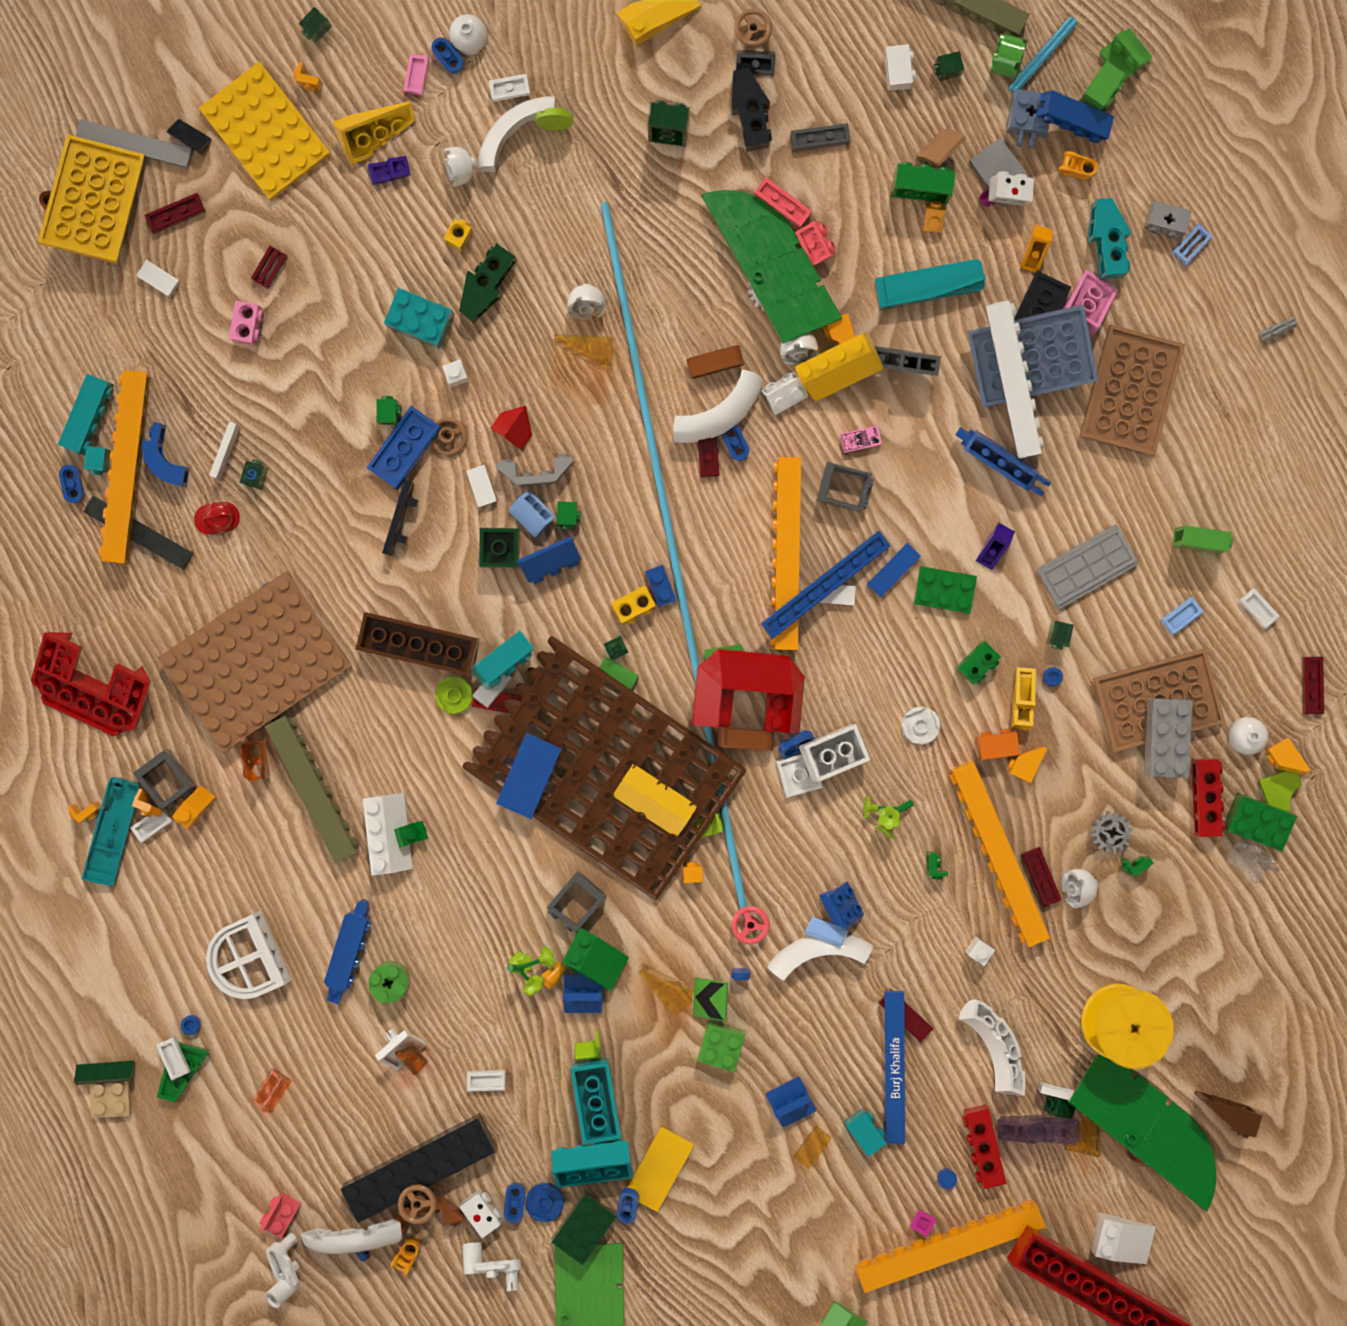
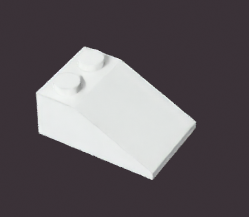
M1099 1212L1090 1250L1095 1257L1111 1261L1147 1264L1156 1227Z

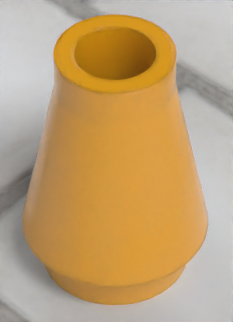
M558 961L553 969H548L541 974L544 978L543 984L550 990L556 987L567 968Z

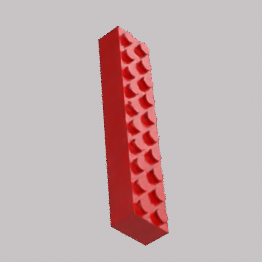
M1029 1225L1026 1226L1007 1257L1016 1269L1114 1326H1192L1186 1317Z

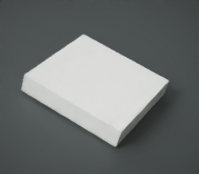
M802 754L776 761L786 798L823 788L822 781L812 782Z

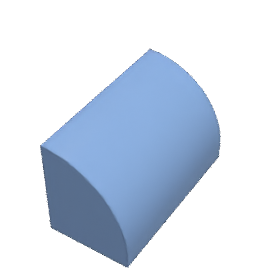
M530 490L521 495L508 510L534 538L556 518Z

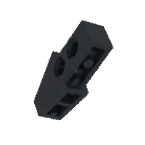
M749 68L734 70L732 77L731 115L739 114L745 150L748 152L768 148L769 141H772L771 130H767L766 122H769L766 109H769L770 101ZM755 106L758 110L752 113L748 110V107ZM755 124L759 125L761 127V130L753 131L751 129V126Z

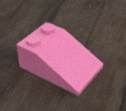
M1085 270L1062 309L1084 304L1091 338L1099 329L1118 289Z

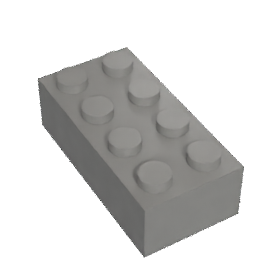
M1147 698L1144 775L1189 778L1192 700Z

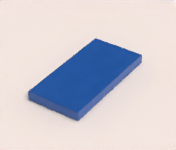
M410 406L367 466V469L398 490L442 427Z
M526 733L496 804L532 819L562 748Z

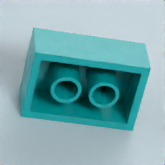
M398 288L384 324L387 328L440 349L453 319L454 312L452 309Z
M519 630L474 665L471 672L485 689L489 686L492 689L501 682L503 675L508 677L516 670L517 664L523 665L533 656L532 651L534 647Z

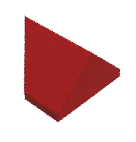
M526 405L501 412L490 427L491 430L521 451L532 436Z

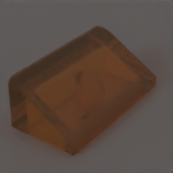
M415 1045L394 1052L398 1060L414 1076L428 1062Z
M272 1068L252 1101L263 1112H273L292 1080Z

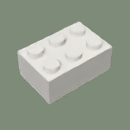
M856 724L845 726L798 746L812 782H820L870 760Z

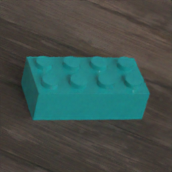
M609 1057L571 1064L570 1071L583 1145L621 1139L622 1130Z
M616 1140L613 1143L606 1144L598 1142L590 1146L560 1147L551 1151L552 1173L557 1188L634 1178L632 1155L628 1141Z

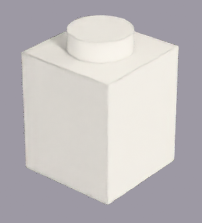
M461 360L442 366L451 388L469 381Z
M975 936L965 952L985 966L995 950Z

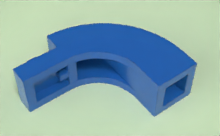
M153 422V426L149 430L150 441H142V452L148 468L154 475L165 482L187 487L190 468L173 465L166 459L163 453L166 425Z

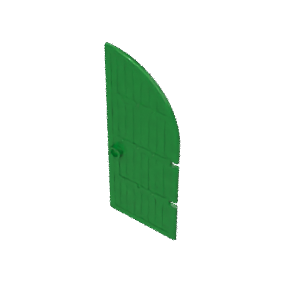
M718 190L701 194L702 199L783 344L842 319L825 286H817L816 283L820 282L821 279L803 248L797 250L796 246L800 242L783 215L760 198L745 192Z
M1097 1054L1068 1103L1207 1212L1214 1197L1217 1173L1212 1147L1200 1125L1173 1101L1168 1106L1166 1104L1168 1097L1139 1074L1135 1079L1131 1077L1134 1072L1133 1069L1123 1067L1111 1059Z

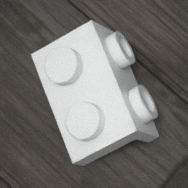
M795 372L783 375L782 379L767 384L761 390L775 415L809 397L799 376Z

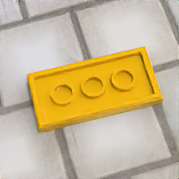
M662 1125L660 1126L635 1171L634 1178L631 1179L627 1188H632L639 1193V1202L656 1212L659 1211L693 1149L694 1143Z

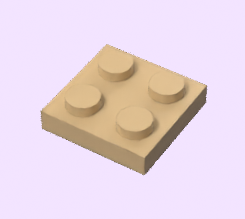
M130 1081L89 1084L91 1118L121 1117L132 1114Z

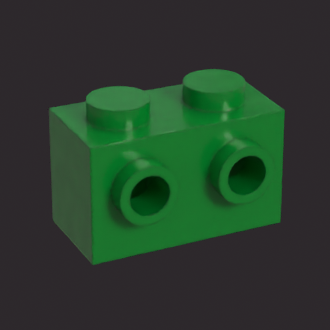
M981 641L955 669L971 684L976 682L980 684L986 678L985 673L999 665L1000 662L998 660L1001 656L986 641Z

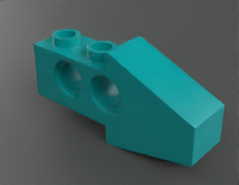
M1113 198L1097 199L1091 204L1088 243L1096 242L1100 280L1123 278L1130 270V262L1127 260L1126 254L1128 244L1125 239L1132 233ZM1109 235H1112L1114 237L1115 242H1112L1109 239ZM1111 254L1117 257V261L1111 258Z

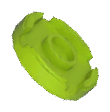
M547 108L545 112L541 113V111H538L535 115L536 125L545 130H563L574 124L573 114H568V110L563 108Z
M450 676L444 678L438 684L435 699L437 705L443 711L458 714L470 707L474 692L466 679L459 676Z

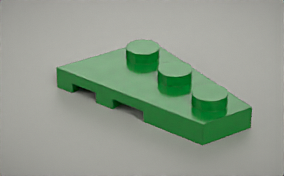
M178 1042L191 1072L171 1081L165 1067L157 1098L176 1102L211 1050Z

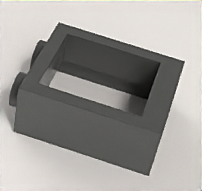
M827 462L816 501L862 512L863 508H867L869 498L866 495L868 490L872 489L874 479H871L872 473ZM833 471L864 479L858 505L826 497Z
M170 749L163 750L133 773L160 810L172 809L178 804V799L181 797L185 799L193 793L192 789L196 787V784ZM165 761H167L184 784L182 789L166 801L161 798L146 778L149 773Z
M577 870L547 906L549 909L548 913L555 919H561L564 922L562 925L570 932L572 930L577 932L606 898V894ZM574 882L578 883L597 899L577 924L555 907L556 903Z

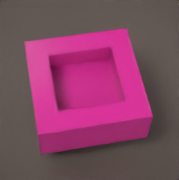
M918 1209L910 1223V1227L928 1236L936 1222V1218Z

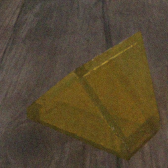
M1086 1117L1068 1130H1065V1150L1100 1157L1101 1136L1099 1128Z

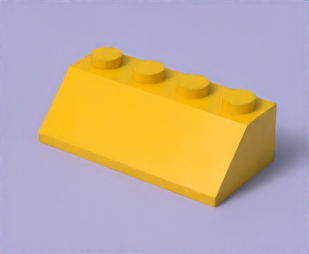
M862 333L795 366L802 385L817 402L883 370L884 367L869 333Z

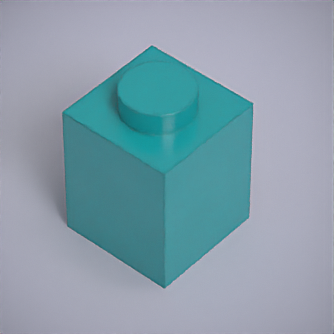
M86 446L84 469L89 470L92 475L102 476V472L108 473L111 450Z

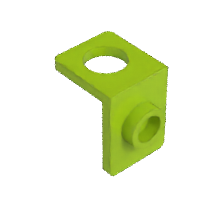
M720 813L715 814V818L701 837L724 832ZM698 818L696 820L695 824L697 828L703 822L704 818Z
M595 1030L596 1041L575 1043L576 1061L602 1058L598 1030Z

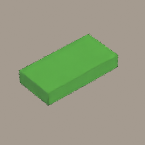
M606 657L599 667L629 689H632L639 676Z

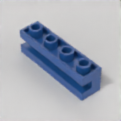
M1054 90L1041 94L1040 102L1044 103V107L1037 109L1036 117L1043 119L1044 123L1058 125L1059 129L1070 130L1074 132V135L1089 138V141L1093 143H1100L1102 140L1109 139L1114 116Z

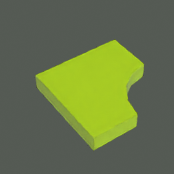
M1287 771L1258 780L1266 803L1286 811L1291 810L1290 800L1292 794L1296 789L1303 786L1299 774Z

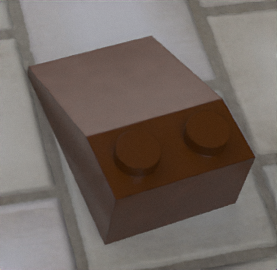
M1195 1090L1194 1094L1228 1124L1232 1131L1237 1132L1238 1136L1246 1139L1249 1136L1256 1138L1262 1115L1251 1106Z

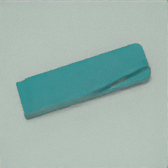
M973 259L875 278L880 310L980 292L985 287L986 279L985 274H983L981 261ZM964 287H965V289H962V290H959V291H956V292H953V293H952V291H955V290H958V289H961V288H964Z
M112 777L108 780L81 880L113 887L135 808L132 804L140 789L137 782L125 780L122 777Z

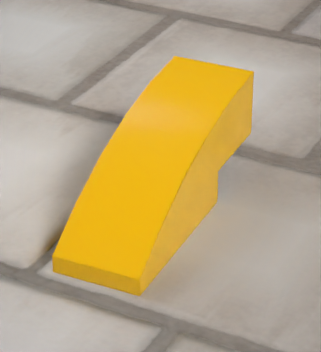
M1016 668L1011 729L1031 730L1033 727L1036 669Z

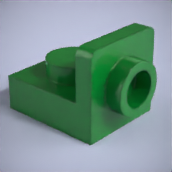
M423 821L410 823L394 829L399 848L428 839Z
M927 851L926 874L932 876L931 879L942 880L943 876H948V872L937 870V867L940 868V856H937L938 853L935 851Z
M1142 855L1133 861V865L1126 858L1120 860L1123 863L1121 867L1124 872L1134 877L1154 864L1150 857H1143Z

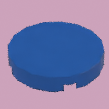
M542 1182L536 1184L527 1194L526 1208L530 1216L537 1221L549 1222L557 1218L563 1209V1194L552 1183Z

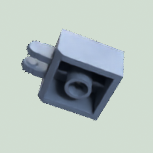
M1015 89L1011 95L1006 133L1018 134L1017 147L1022 146L1023 136L1027 135L1029 136L1028 148L1033 149L1035 137L1044 138L1048 133L1049 124L1044 123L1043 119L1036 117L1037 109L1044 107V103L1040 102L1041 92Z

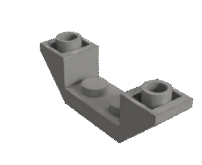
M569 454L557 455L558 458H553L555 474H551V471H542L540 475L532 476V473H521V477H518L517 464L512 462V459L500 460V463H496V468L518 487L554 484L571 467L574 459L569 457Z

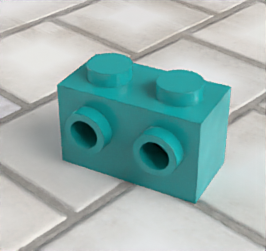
M862 1108L844 1120L862 1150L869 1157L887 1144L884 1139L887 1136L881 1127L877 1128L873 1122L876 1120L871 1112L868 1111L866 1113Z

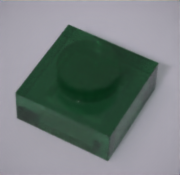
M621 636L604 644L611 661L629 653Z

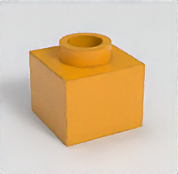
M687 862V865L683 866L684 883L703 882L702 865H698V862Z

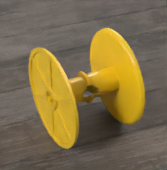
M1110 984L1095 991L1087 1000L1081 1015L1082 1032L1088 1045L1099 1055L1111 1059L1123 1067L1138 1069L1151 1066L1166 1054L1172 1043L1174 1025L1166 1005L1155 995L1126 984Z

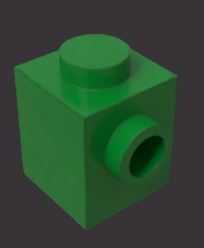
M382 396V399H376L377 423L379 425H397L399 423V416L402 415V406L396 399H393V396Z
M557 501V526H561L562 530H572L573 527H577V522H581V511H578V503Z

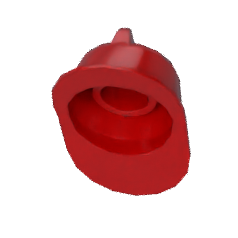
M229 502L203 505L194 515L196 528L204 534L231 531L237 527L240 521L238 509Z

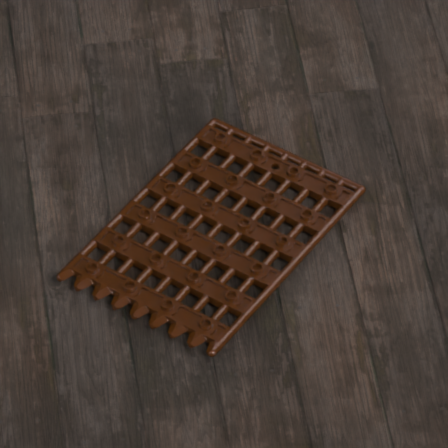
M551 636L548 638V644L555 653L551 654L541 651L537 654V660L544 669L530 667L526 670V675L533 685L518 683L515 687L516 692L523 700L521 702L514 699H507L505 701V707L512 715L511 718L501 714L496 715L494 723L501 732L485 731L483 738L490 748L474 747L472 752L480 762L479 765L464 762L462 767L500 794L503 787L492 779L498 770L508 776L510 768L503 763L508 755L516 758L518 751L514 749V746L519 739H524L526 734L524 732L529 724L532 723L546 733L542 740L558 747L564 745L578 755L572 765L558 756L556 764L567 772L561 780L552 774L550 775L548 781L555 785L556 788L550 796L543 792L540 799L546 803L540 811L535 810L533 817L643 893L657 900L713 821L715 814L719 812L746 773V769L570 647ZM573 660L589 670L583 680L568 670ZM562 676L578 686L573 695L557 686ZM605 681L621 692L615 702L599 691ZM551 692L567 701L562 711L546 701ZM594 697L610 707L604 717L588 707ZM637 703L652 713L647 723L631 713ZM541 707L557 717L551 727L535 717ZM583 713L599 723L593 733L577 723ZM626 719L642 729L636 739L620 729ZM668 725L684 735L678 745L662 735ZM572 729L589 739L583 749L567 739ZM615 735L631 745L625 755L609 745ZM657 741L674 751L668 760L652 751ZM700 747L716 757L710 767L695 757ZM604 751L620 761L615 770H612L598 760ZM646 757H649L663 767L657 776L641 766ZM689 763L705 773L700 782H697L683 772ZM633 764V769L635 766H638L658 779L657 785L661 782L666 785L665 790H667V787L675 790L672 787L678 779L694 788L687 799L691 801L689 806L695 804L697 808L678 836L668 833L648 820L643 812H636L614 797L615 790ZM593 767L609 776L604 786L587 776ZM734 769L737 772L730 781L726 777ZM583 782L598 792L593 802L577 792ZM722 784L726 788L719 797L715 793ZM572 798L588 808L582 818L566 807ZM711 800L715 804L711 808V810L707 812L704 809ZM614 804L630 814L624 824L609 814ZM561 813L577 824L571 833L555 823ZM701 816L704 820L697 828L694 826V823ZM603 820L619 829L614 839L598 829ZM646 825L662 836L656 845L640 835ZM688 832H691L693 836L686 844L683 842V839ZM593 835L609 845L603 855L587 845ZM635 841L651 851L645 861L629 851ZM679 847L680 849H682V852L680 853L678 858L675 859L672 857V855ZM624 857L640 867L635 876L619 867ZM668 863L671 865V868L669 869L667 874L664 875L663 873H661V871ZM657 878L661 882L654 891L650 887Z

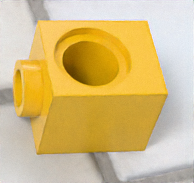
M454 218L443 238L445 243L463 252L473 234V230L470 227L471 224L463 219L458 221ZM463 230L464 234L462 237L457 238L454 236L455 232Z

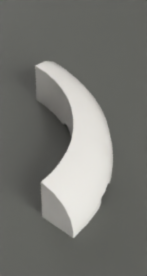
M556 96L539 97L525 101L503 114L494 123L484 139L478 157L477 171L496 172L499 155L508 137H511L523 124L534 121L538 111L543 113L547 108H556Z
M742 370L736 387L719 405L700 414L675 416L673 428L674 442H698V440L709 437L714 438L733 428L747 415L748 410L756 402L761 390L762 378L756 373Z
M847 935L841 947L811 936H805L782 949L770 961L767 968L784 981L800 964L818 956L842 955L865 964L873 945L853 935Z
M977 999L968 1001L962 1008L958 1020L970 1025L987 1045L995 1070V1092L1025 1096V1071H1022L1020 1061L1022 1054L1013 1032L1005 1020L999 1018L990 1006Z
M392 1219L367 1227L368 1230L354 1228L332 1232V1230L316 1228L300 1235L303 1244L310 1250L325 1254H346L372 1250L400 1242L402 1232L400 1222Z

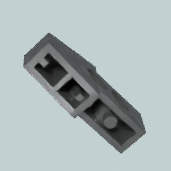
M875 346L884 368L934 376L939 375L942 356Z

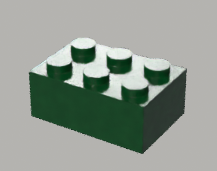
M662 100L651 102L648 119V142L686 147L690 107H686L682 103L671 105Z
M585 1190L552 1236L551 1243L583 1265L617 1217L616 1212Z

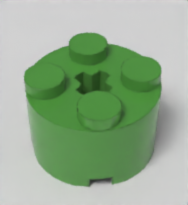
M1000 34L997 44L998 48L994 53L990 71L994 74L1016 79L1028 40Z
M386 961L371 973L368 983L369 990L378 1002H396L408 990L410 974L402 964L395 961ZM387 979H388L389 981L392 980V981H393L392 985L387 984V983H386V980H387Z

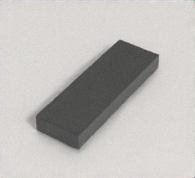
M848 123L791 131L793 152L850 144Z

